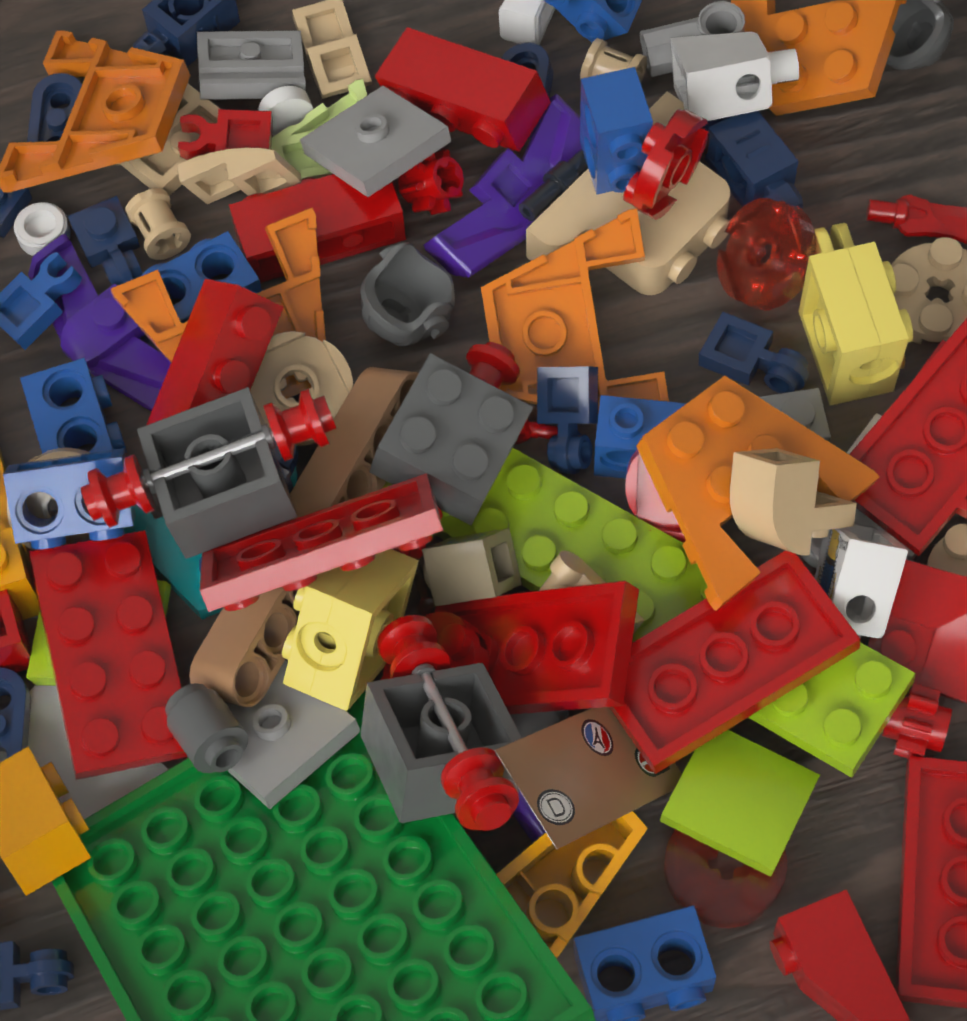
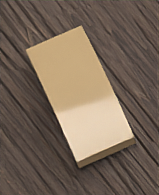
M325 0L292 10L296 30L301 31L302 47L322 99L348 92V85L355 80L363 79L365 87L372 85L357 35L353 33L343 0Z
M264 148L226 149L194 157L177 164L180 183L207 205L239 190H242L248 196L256 193L267 194L302 182L300 172L275 150Z

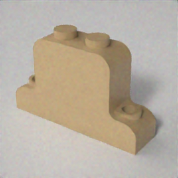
M667 91L649 109L653 125L659 122L667 126L676 110H684L683 102ZM700 161L688 184L685 185L679 182L668 194L677 199V201L663 217L654 220L638 211L645 261L606 267L641 294L656 295L665 291L673 282L676 284L682 283L694 269L697 257L708 246L714 249L720 245L731 229L732 222L727 219L730 199L729 185L722 177ZM587 169L526 229V256L531 261L543 254L546 256L574 241L575 237L591 229L595 230L616 219L617 215L629 209H635V207L623 200L624 192L611 191L596 195L589 169Z

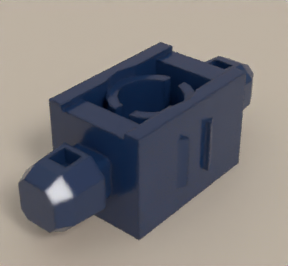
M153 0L142 9L148 31L144 32L134 43L133 48L166 56L169 54L174 58L184 60L188 67L198 58L197 32L230 31L240 22L236 0Z
M759 111L711 120L703 126L708 131L709 136L708 152L705 155V161L716 174L728 183L730 192L748 215L764 207L775 218L784 222H788L800 215L803 208V200L794 185L799 161Z

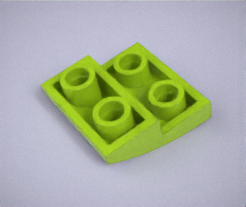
M727 730L694 751L661 814L660 822L771 877L820 774Z

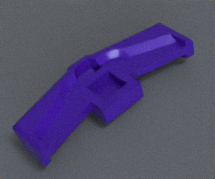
M558 94L550 98L551 103L542 115L522 159L520 160L508 148L496 158L470 188L469 191L483 205L423 244L424 249L450 274L469 278L526 239V229L534 221H529L523 217L518 208L519 204L544 183V174L559 161L567 162L582 148L580 144V116Z
M67 234L59 236L33 256L28 276L32 281L38 275L43 261L52 253L57 252L67 265L58 272L56 277L62 276L71 266L82 277V281L76 289L68 294L59 296L54 301L63 311L52 323L61 340L63 353L71 361L85 357L92 375H103L106 384L149 411H152L170 367V361L162 353L139 339L145 333L113 298L111 288L117 285L113 284L98 296Z

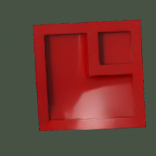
M906 559L885 633L882 638L870 637L867 646L915 673L914 683L941 690L940 696L967 704V577Z

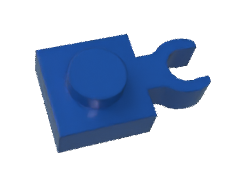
M57 252L52 253L43 261L38 275L32 281L23 272H20L0 292V327L24 350L63 313L54 301L59 296L72 292L82 281L81 275L72 266L62 276L56 277L58 272L67 265Z

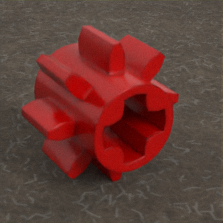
M448 149L435 152L399 176V192L408 203L413 204L412 211L414 213L428 210L431 215L451 211L449 200L463 196L461 191L464 183L462 168L456 160L450 157Z
M913 683L908 697L905 696L882 732V736L896 740L893 755L908 759L909 756L923 757L926 749L937 752L942 751L953 709L938 705L941 690Z

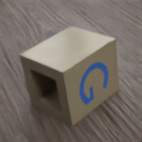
M509 528L452 537L422 549L425 561L423 566L424 578L432 591L435 606L493 598L522 585Z

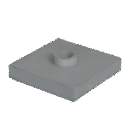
M381 86L301 138L300 141L305 155L369 197L451 142V137L447 125L385 86Z
M286 660L267 693L258 704L253 707H242L226 703L248 735V744L242 758L234 767L227 771L269 809L361 731L356 719L344 709L335 707L283 684L288 663Z

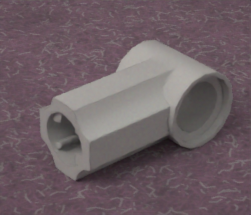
M713 2L703 8L697 18L640 31V43L643 55L647 57L646 69L648 74L654 77L673 72L670 38L745 32V17L742 10L730 2Z

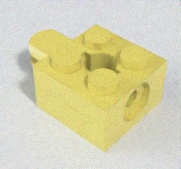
M846 223L832 225L830 236L825 227L812 229L809 233L811 256H809L799 315L829 405L894 392L899 371L905 367V351L907 344L913 340V328L907 310L898 309L894 297L896 280L890 262H882L875 242L854 246Z
M389 549L375 554V559L366 566L350 571H343L340 567L317 574V579L313 583L298 589L293 605L295 610L300 611L297 625L288 634L282 650V657L288 660L283 684L348 711L366 690L367 682H372L385 667L386 662L381 658L377 649L378 637L383 629L393 620L404 616L419 560Z

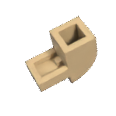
M778 448L734 452L730 483L731 512L738 528L751 539L798 555H810L811 538L828 537L830 529L854 526L857 503L817 491L819 460Z

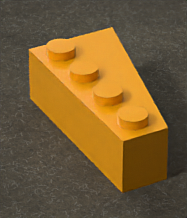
M633 811L559 849L555 848L547 833H545L496 874L556 958L560 956L648 829Z

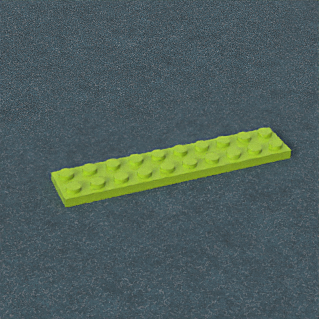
M512 448L472 525L470 526L442 511L443 518L441 524L443 531L434 534L446 540L452 537L509 528L522 586L532 592L539 591L551 575L550 565L562 550L579 556L606 583L627 581L639 589L636 612L645 620L633 635L632 643L706 599L704 593L707 588L706 582L697 563L691 565L682 546L684 543ZM386 481L383 488L391 486L393 484ZM860 642V649L748 718L853 778L894 711L913 685L915 673Z

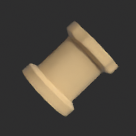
M596 38L588 49L582 64L580 80L635 67L641 83L646 71L647 57L642 54H636L634 57L608 47L607 41Z
M150 188L138 193L125 207L128 220L132 225L139 227L145 238L144 249L146 253L155 260H164L180 253L188 245L191 238V233L187 226L175 218L170 209L172 206L167 191L162 188Z

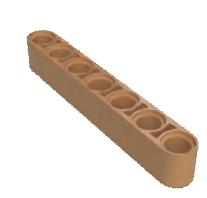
M369 367L360 374L334 418L337 429L326 433L330 445L322 448L318 445L290 493L297 514L296 518L383 488L386 481L369 471L377 447L417 378L418 372ZM280 587L259 594V599L246 608L226 611L223 607L194 656L190 666V683H200L208 689L217 691L225 703L242 707H253L258 704L267 693L285 661V658L282 657L284 643L292 628L297 625L300 611L295 610L293 607L298 590L284 591Z

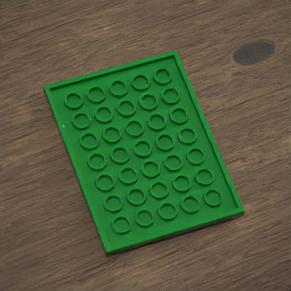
M365 691L347 711L356 719L360 730L362 727ZM361 731L271 809L265 806L228 771L202 773L187 758L84 819L90 830L81 834L80 837L91 858L51 881L126 1021H596L590 1004L455 816L447 814L406 823L399 822L362 740Z

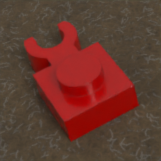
M218 109L217 123H208L203 117L195 114H187L180 117L182 132L200 135L193 142H178L179 154L183 159L189 160L211 152L234 148H264L271 150L273 131L272 111Z

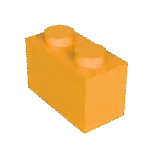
M29 746L0 762V856L26 896L91 858L80 837L81 834L90 830L72 798L63 803L59 799L69 793L65 783L52 761L42 767L40 766Z

